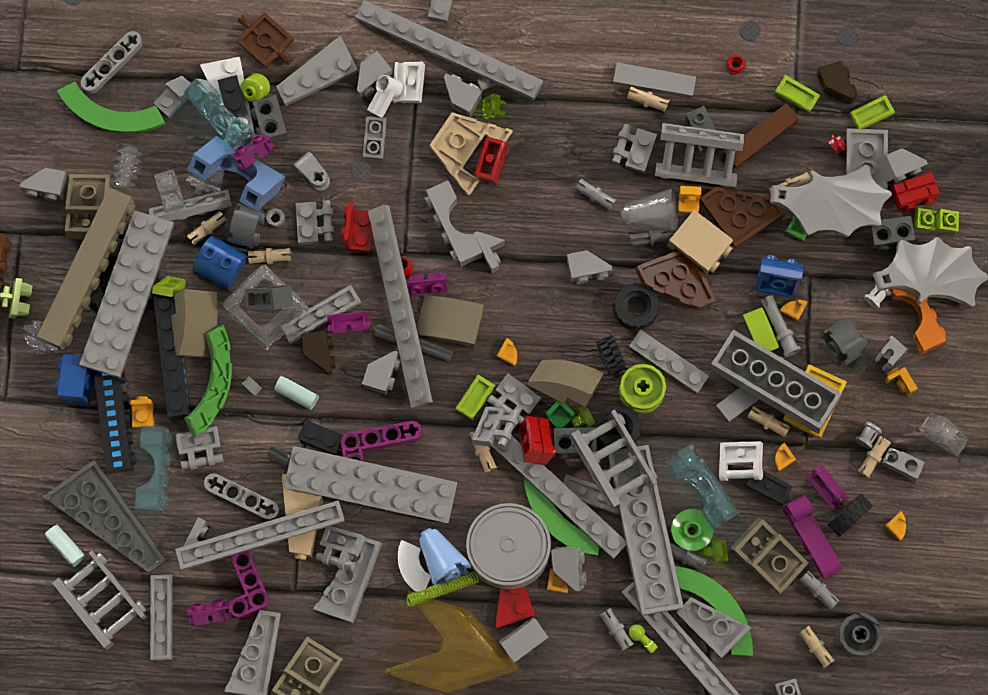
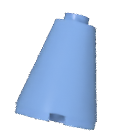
M429 528L421 533L419 542L433 585L468 574L467 568L471 569L469 561L437 529L432 530Z

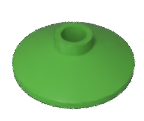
M684 510L672 522V537L676 544L685 550H700L707 546L712 539V521L708 515L700 510ZM688 528H694L695 534H689Z

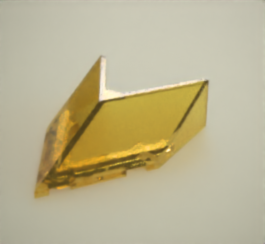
M432 599L416 606L444 638L440 652L387 668L384 674L388 677L450 693L519 671L520 669L471 611Z

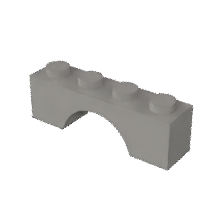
M449 180L427 189V197L424 198L428 208H433L436 214L433 216L437 227L441 226L444 231L441 235L445 244H450L453 250L450 254L454 263L458 262L460 267L482 258L483 252L475 235L461 233L450 223L449 216L457 204V197Z

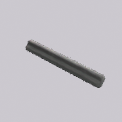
M382 325L376 326L374 330L375 336L397 343L393 329ZM419 339L422 353L447 362L451 360L452 350Z

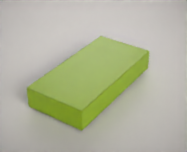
M786 75L774 93L807 113L811 112L820 97L818 93Z
M886 95L850 112L849 116L857 129H865L894 115L895 111Z
M167 276L153 286L152 293L173 297L174 293L185 288L186 280Z
M477 375L455 410L473 421L494 390L495 385Z

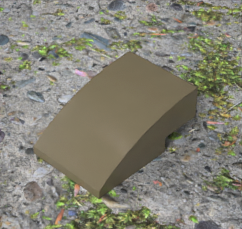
M69 174L65 207L67 213L65 234L67 239L84 240L108 188H111L110 175Z
M189 289L174 293L176 314L171 315L176 356L209 358L210 351L204 334L217 327V294L212 291Z
M424 295L416 327L418 336L475 348L484 305L464 300Z
M542 360L527 385L562 403H565L567 398L586 407L604 373L592 367L571 361Z
M757 518L729 548L751 570L780 594L808 564L780 534L776 533L760 518Z
M306 637L285 668L283 675L272 689L271 695H322L343 659L309 637Z

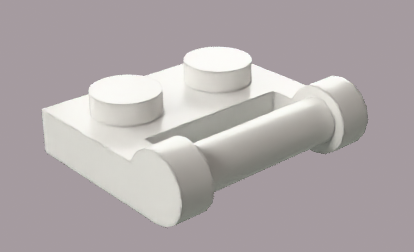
M761 441L720 443V481H728V479L734 478L762 480L763 443ZM753 464V470H728V465Z

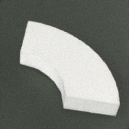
M401 540L398 549V565L405 582L415 592L427 588L431 577L420 565L419 555L421 548Z

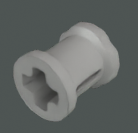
M866 422L861 435L857 436L855 440L863 447L871 449L873 441L877 435L882 433V430L876 425Z

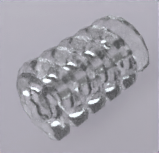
M120 143L118 145L120 150L116 153L118 157L115 158L117 165L113 166L115 173L111 174L112 181L109 184L117 188L128 189L136 185L131 182V179H137V176L132 174V172H139V168L135 167L134 164H141V161L136 159V156H142L143 153L139 152L133 145Z

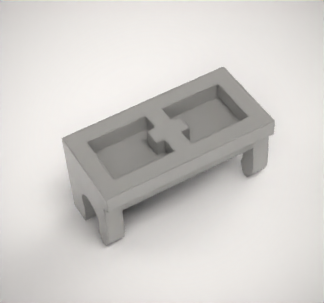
M891 335L883 345L881 352L877 355L875 362L880 361L882 357L888 360L882 369L886 374L902 357L907 348Z
M531 617L501 639L499 644L515 663L546 640L548 636L537 620Z

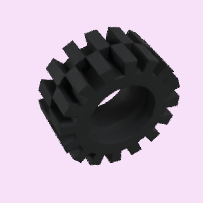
M612 335L596 341L598 352L610 376L626 370L623 355Z

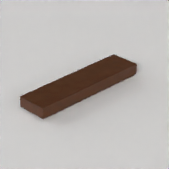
M787 103L744 135L743 150L735 151L733 162L735 168H738L799 120V117ZM727 149L723 152L725 156L727 155Z

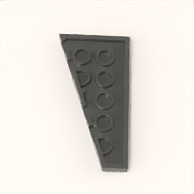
M95 460L43 496L148 573H152L167 562Z

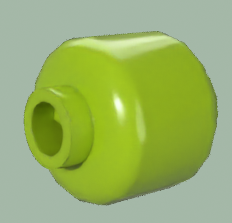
M256 73L243 80L240 88L244 99L253 103V101L263 99L268 95L270 84L265 76Z

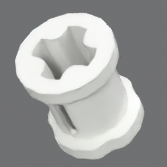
M875 283L876 287L869 294H866L864 299L870 306L878 309L881 301L886 296H889L891 291L890 289L878 291Z

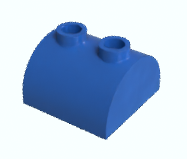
M211 236L200 249L193 265V272L229 292L249 256Z
M773 255L761 258L755 291L795 298L802 280L803 265L798 264V261L794 259H788L786 262L778 261V258Z

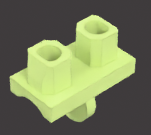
M19 278L13 281L12 294H10V287L4 286V292L0 293L2 307L7 308L10 301L8 318L15 319L16 316H27L29 314L30 304L20 303L19 300L20 296H31L32 285L22 283V279Z

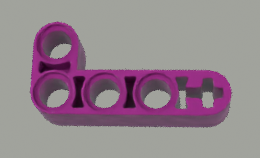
M408 421L347 433L341 439L343 457L364 461V452L418 442L422 437V428L418 422ZM410 428H414L416 431L415 436H411L409 433ZM400 429H403V432L405 433V434H404V437H405V438H403V439H402V434H401ZM395 431L398 437L395 440H388L386 438L387 434ZM370 435L376 436V443L368 444L366 442L367 437ZM349 439L357 441L354 448L346 447V442Z
M803 495L783 507L784 514L820 576L825 580L843 570L838 557L812 514L813 508L807 497Z
M250 550L230 556L245 591L244 595L233 599L229 604L230 613L238 619L246 618L259 612V610L266 609L270 602ZM242 556H247L249 559L248 564L245 566L238 565V560ZM251 575L256 576V583L248 586L246 584L247 577ZM263 595V604L255 605V596ZM243 603L245 605L244 611L240 614L235 613V605Z

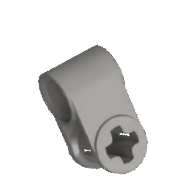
M310 152L293 164L297 171L317 191H324L329 187L330 179L326 171Z

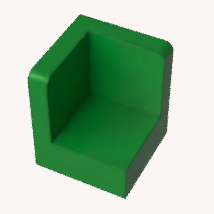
M557 401L545 413V418L555 428H564L575 416V412L560 401Z

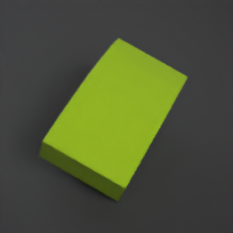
M915 209V230L958 232V211Z
M762 307L743 314L755 343L769 351L779 348Z

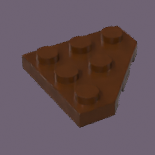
M715 187L700 197V202L721 231L733 239L732 246L735 249L785 215L782 207L770 203L771 196H760L749 192L731 191Z
M679 250L638 265L635 268L643 287L695 310L717 301L701 268Z

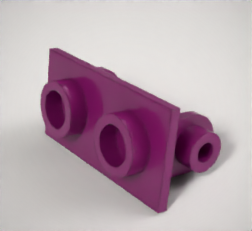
M259 134L251 139L252 142L248 145H242L235 149V153L231 155V158L238 161L236 165L239 169H246L256 162L253 154L256 153L258 158L261 159L272 152L274 145L271 141H268L271 139L269 136Z
M442 271L427 273L428 279L424 280L423 274L405 277L409 295L448 292L446 273H442Z
M368 311L327 315L329 334L335 335V333L362 330L366 332V330H370Z
M823 465L815 468L806 476L831 510L848 498Z
M217 599L212 601L211 604H192L187 610L189 624H194V626L209 624L208 616L212 615L213 623L227 621L228 618L232 617L229 611L230 600Z

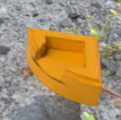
M795 300L788 302L780 309V313L798 321L807 301Z
M506 338L497 357L515 367L517 363V350L513 342Z
M785 443L778 448L775 455V466L778 472L796 461V458Z
M901 511L885 525L898 541L902 540L906 532V519Z
M550 569L547 590L568 594L567 583L553 569Z

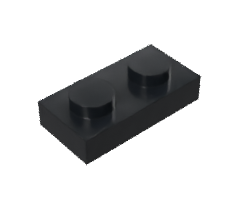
M237 75L217 80L228 120L248 115Z
M305 420L298 440L337 455L341 446V439L344 435Z
M763 471L762 480L749 478L746 487L782 506L793 487Z

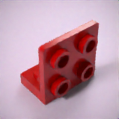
M349 201L348 207H344L343 213L346 226L341 228L342 244H345L347 251L371 253L373 232L368 211L355 210L353 201Z

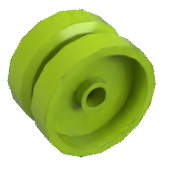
M647 364L634 365L622 377L619 388L621 402L626 407H631L638 414L651 413L663 401L666 391L665 378L654 366ZM640 387H644L646 389L645 392H641Z

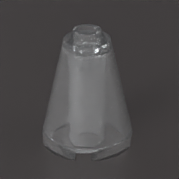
M667 189L625 204L624 209H621L622 221H626L627 225L668 230L677 229L678 216H676L677 204L674 191Z

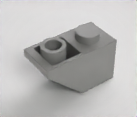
M378 51L361 62L357 87L360 99L364 96L369 97L375 92L376 82L380 76H393L391 67Z
M445 74L444 84L452 109L471 118L482 98V91L472 83L468 85L462 82V79L454 74L451 76Z
M899 149L876 160L885 182L894 180L895 183L905 179V174L907 173L912 176L921 172L920 167L928 164L925 159L905 149Z
M44 168L21 182L20 188L29 197H37L39 195L44 196L49 201L63 200L69 177L65 171Z
M587 250L567 254L566 260L571 283L583 284L587 283L588 279L593 278L604 280L609 278L608 275H612V266Z
M393 351L368 364L362 382L363 388L387 395L388 390L393 389L395 378L392 377L394 371H398L401 364L397 351Z
M565 546L552 549L553 571L575 591L583 589L584 585H586V573L582 570L585 556L584 552L581 551V547Z

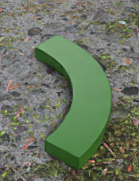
M76 82L57 90L64 103L72 112L86 123L105 131L128 134L132 132H147L166 125L157 106L136 112H119L101 107L91 101L79 89Z
M223 324L204 334L210 351L211 372L208 387L201 402L184 418L193 437L201 434L212 424L218 411L222 409L229 392L232 377V363H230L229 353L231 348Z
M524 477V486L530 507L545 522L549 534L566 546H580L584 554L598 556L599 546L580 528L567 521L558 512L553 503Z
M675 566L681 590L698 595L715 610L748 625L738 603L720 584L702 573ZM750 631L731 649V655L753 656Z

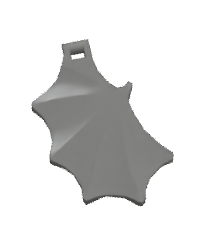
M864 165L859 170L847 175L836 177H823L812 170L809 173L812 179L811 182L800 187L771 186L770 203L793 213L800 222L806 236L817 231L829 230L847 238L859 227H880L882 225L880 211L884 202L892 195L889 190L883 189L875 183L868 165ZM779 192L784 193V199H779Z
M939 237L922 245L910 244L900 240L897 243L893 262L883 271L873 274L878 291L900 288L916 294L917 304H920L926 298L937 297L956 301L968 308L975 306L976 290L980 284L988 280V275L981 271L974 263L970 246L952 248ZM883 277H886V284L884 283Z

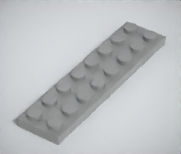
M134 210L79 364L81 367L121 378L169 242L174 222Z
M649 445L638 446L637 448L648 467L653 468ZM628 448L619 449L607 455L609 467L612 468L632 457ZM635 464L613 476L614 488L618 489L643 475L638 465ZM648 482L622 495L621 503L618 506L641 616L684 608L658 486L656 483L650 488Z
M293 446L284 487L449 523L457 482Z

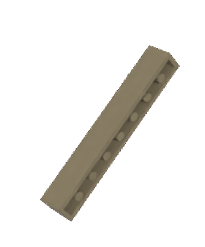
M108 188L37 335L40 341L63 351L65 346L68 347L73 338L71 334L74 328H77L81 322L82 316L80 315L83 309L89 306L91 292L97 289L100 282L99 276L108 266L109 260L107 259L110 253H113L117 247L118 242L116 240L119 234L122 235L126 228L125 222L128 216H131L135 210V202L131 196Z

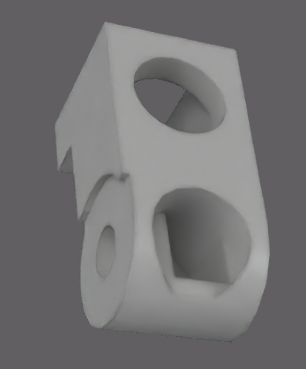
M889 448L882 464L916 483L925 462L907 453Z

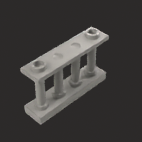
M662 124L661 140L666 141L663 163H656L655 176H660L663 179L675 178L718 184L723 187H736L737 174L732 173L735 151L743 150L744 134ZM675 142L687 144L683 166L671 165ZM695 145L707 147L703 169L691 167ZM715 148L727 149L724 172L711 170Z
M615 410L611 411L608 415L611 420L586 434H581L577 430L569 436L611 510L620 505L622 495L648 482L650 488L657 483L655 471L646 464L624 426L625 420L620 413L617 414ZM613 428L617 429L621 439L596 453L595 451L591 452L588 447L589 441ZM626 445L632 457L607 471L605 469L602 470L598 464L600 459ZM635 464L638 465L643 475L618 489L612 488L609 483L611 477Z
M90 551L89 554L94 559L69 580L63 581L57 578L52 584L100 644L108 650L114 645L111 639L117 631L137 615L144 620L147 618L144 614L146 608L140 601L135 602L105 565L107 560L100 552L96 554L94 551ZM100 566L107 576L84 595L76 597L72 592L74 586ZM110 583H113L120 592L96 612L89 614L85 609L86 603ZM126 599L133 608L108 629L104 628L102 630L98 625L99 619L122 600Z

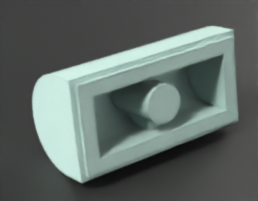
M280 376L274 388V391L309 410L314 408L319 399L317 394L283 376Z
M58 525L53 526L45 533L46 539L72 568H75L83 561L86 555Z

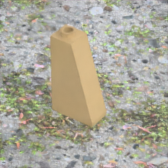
M283 474L282 482L286 516L322 506L323 496L285 488L284 483L287 474ZM317 530L288 539L289 552L294 555L295 559L306 560L307 557L312 558Z

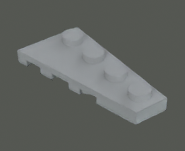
M340 35L277 85L276 88L285 106L358 73V69Z
M365 538L359 556L351 555L349 559L355 562V569H339L335 575L336 577L330 586L326 588L323 593L324 595L313 609L354 623L382 543Z
M259 610L247 642L242 649L240 658L224 692L242 695H268L281 613Z

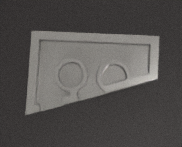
M692 597L683 605V609H679L676 612L721 658L752 629L750 626Z

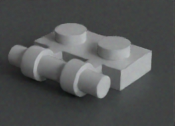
M624 124L622 131L618 135L617 147L614 148L612 153L614 155L612 163L620 164L622 158L627 160L625 168L645 173L657 134L637 129L636 135L630 134L632 126ZM627 142L633 143L630 152L624 150Z
M329 200L322 201V209H317L316 202L296 203L299 245L319 243V235H324L325 242L333 241L334 226H332L331 219L333 208H331ZM318 217H323V227H318Z
M507 374L496 388V392L501 397L497 399L491 395L487 402L493 405V407L504 408L507 412L506 415H510L512 409L504 404L509 400L516 406L514 410L518 411L519 414L524 411L530 415L541 400V397L510 374ZM520 415L517 418V424L520 425L524 420V418Z
M486 407L472 438L474 445L493 446L495 440H499L497 446L505 448L512 438L511 432L513 428L517 426L519 412L512 410L510 415H506L507 412L504 408ZM502 425H505L504 430H500Z
M217 426L207 428L201 434L194 437L191 431L176 434L179 455L188 454L189 459L181 461L182 470L188 468L194 470L198 466H214L216 463L224 462L222 454L214 455L213 449L221 448ZM206 451L207 457L195 458V453Z
M326 527L319 544L326 549L324 553H317L316 560L322 561L324 565H336L342 570H354L356 564L349 560L350 556H359L366 537L336 527ZM335 551L341 552L339 558L334 557Z

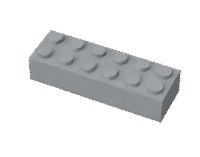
M735 330L731 332L711 364V371L817 434L820 433L842 393Z

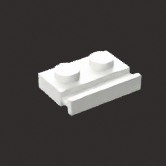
M395 62L394 79L402 83L403 90L397 98L392 99L393 103H421L425 64L423 62Z

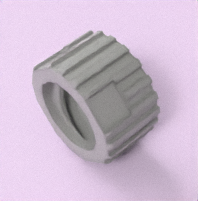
M275 208L268 211L266 220L272 228H279L285 223V216L281 210ZM275 214L280 216V220L276 223L271 220V217Z
M249 376L242 383L255 396L262 389Z

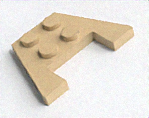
M451 113L429 148L465 194L470 196L480 180L464 170L463 166L484 136L506 142L513 131Z

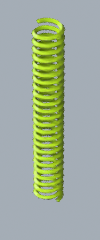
M471 572L408 594L407 604L410 607L478 583L479 578L475 572Z

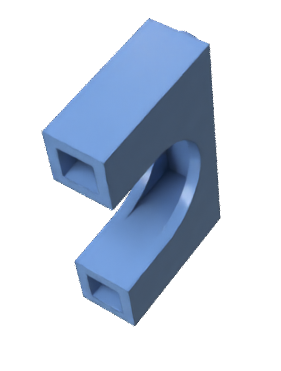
M218 136L214 137L193 154L188 171L203 180H206L219 170L233 171L246 178L249 183L245 185L240 202L255 211H258L279 193L285 178L284 175L257 159L255 163L246 169H239L236 165L238 161L231 158V155L235 153L234 151L237 148Z

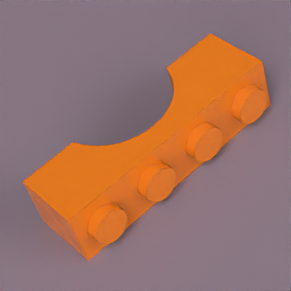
M900 288L890 289L892 300L905 301L917 311L919 325L916 332L912 335V339L920 355L943 345L947 341L944 328L942 326L939 327L936 321L937 315L934 309L930 308L926 302L928 298L917 304L916 294Z

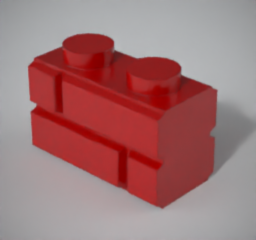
M486 136L485 147L482 149L474 175L480 181L497 185L509 146L505 141Z
M932 172L894 183L890 188L897 210L904 209L905 212L916 209V205L922 203L924 206L931 205L936 202L935 199L940 195Z
M527 416L519 426L524 461L546 465L556 452L555 445H552L553 430L549 427L548 419H537V417Z

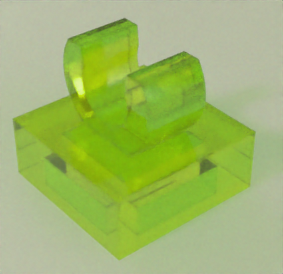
M492 94L483 99L482 118L491 119L505 115L504 111H500V106L505 105L506 102L500 100V95Z
M587 406L578 408L579 416L572 419L574 427L579 428L584 424L586 428L594 427L596 422Z
M712 540L713 547L704 548L705 557H715L717 562L729 561L725 540Z

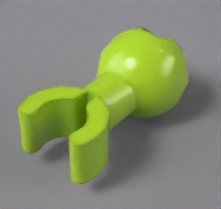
M632 625L629 628V636L632 640L640 641L650 653L657 649L658 646L645 635L643 626Z

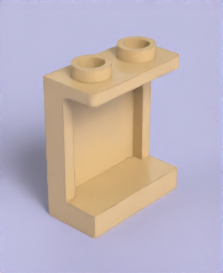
M694 210L671 237L667 246L673 251L675 249L679 250L704 270L703 274L707 275L710 271L713 273L720 265L718 261L722 256L726 258L733 249L731 247L733 239Z

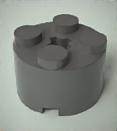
M238 202L237 206L240 207V210H235L229 230L233 236L232 238L228 237V242L253 248L254 245H259L261 234L258 231L260 226H264L266 214L263 213L262 208L255 211L245 204Z
M851 318L847 320L841 319L820 333V339L824 337L825 343L822 345L833 362L842 363L840 367L847 366L866 352L865 347L868 346V342L863 335L858 333L856 325Z
M856 613L848 616L840 623L836 632V643L845 654L854 658H862L873 653L882 641V632L878 621L866 613ZM858 631L862 632L861 636L863 638L860 640L856 639L857 635L855 633Z

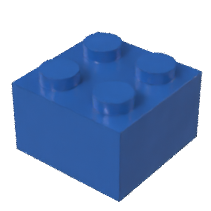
M63 354L62 360H59L58 372H60V378L55 383V393L64 403L90 404L94 372L79 365L82 356Z

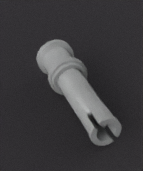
M773 295L762 299L761 303L777 333L776 340L780 342L784 350V357H790L800 352L801 347L797 346L793 337L794 332L788 329Z

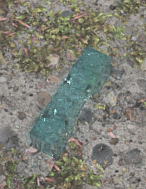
M196 78L184 91L187 98L232 149L235 150L242 145H248L252 142L251 139L257 136L245 122L235 117L225 108L219 99L220 93L209 81Z
M141 426L140 448L152 455L155 470L148 483L136 488L135 510L138 512L163 513V508L167 507V495L164 494L165 487L169 485V474H166V467L170 466L171 455L168 454V446L172 444V433H169L167 427Z
M692 444L678 451L665 462L677 479L686 480L698 489L704 502L702 515L713 530L728 523L740 513Z

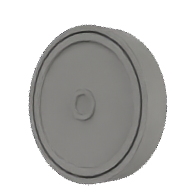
M514 503L498 504L483 511L470 526L466 540L467 556L473 571L485 583L500 589L524 587L535 581L543 573L549 562L551 554L550 534L542 518L528 507Z

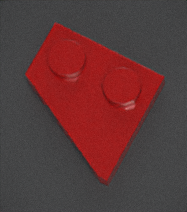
M525 586L516 589H500L496 629L535 616Z

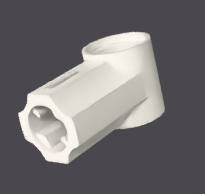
M382 75L378 78L376 82L377 92L367 109L379 117L384 116L392 99L397 98L403 90V85L400 81L387 75Z

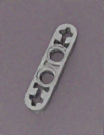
M135 31L126 33L82 77L81 86L85 92L93 94L99 91L140 50L143 41L139 33ZM129 39H136L137 44H130ZM123 45H125L126 48L128 47L129 52H127ZM117 51L124 52L123 59H114V53ZM103 65L110 66L109 73L101 74L99 72L100 67ZM97 73V75L99 76V78H101V80H99L98 78H96L94 74ZM88 80L94 81L95 85L93 87L88 86L86 82Z
M215 473L209 474L204 480V486L210 493L265 520L271 521L279 516V507L274 501ZM217 478V482L224 486L222 494L219 493L221 489L216 486L211 489L210 480L214 481ZM230 487L238 489V495L235 498L227 496V490ZM247 497H256L257 503L254 507L246 506L245 501ZM261 500L265 502L262 505L270 508L272 505L275 513H270L269 516H266L267 512L264 509L260 508V512L256 510H258Z

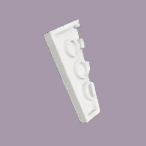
M240 57L201 64L200 66L235 139L255 135L249 102L244 99L248 115L228 120L217 81L237 75L241 85L244 75Z

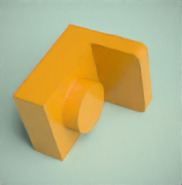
M680 186L678 206L680 213H692L694 210L699 212L701 187Z
M898 367L892 369L887 373L888 376L884 380L887 384L897 378L898 388L902 393L905 392L907 396L918 389L905 367L900 370Z
M145 396L136 397V400H130V405L132 406V427L154 428L153 401Z

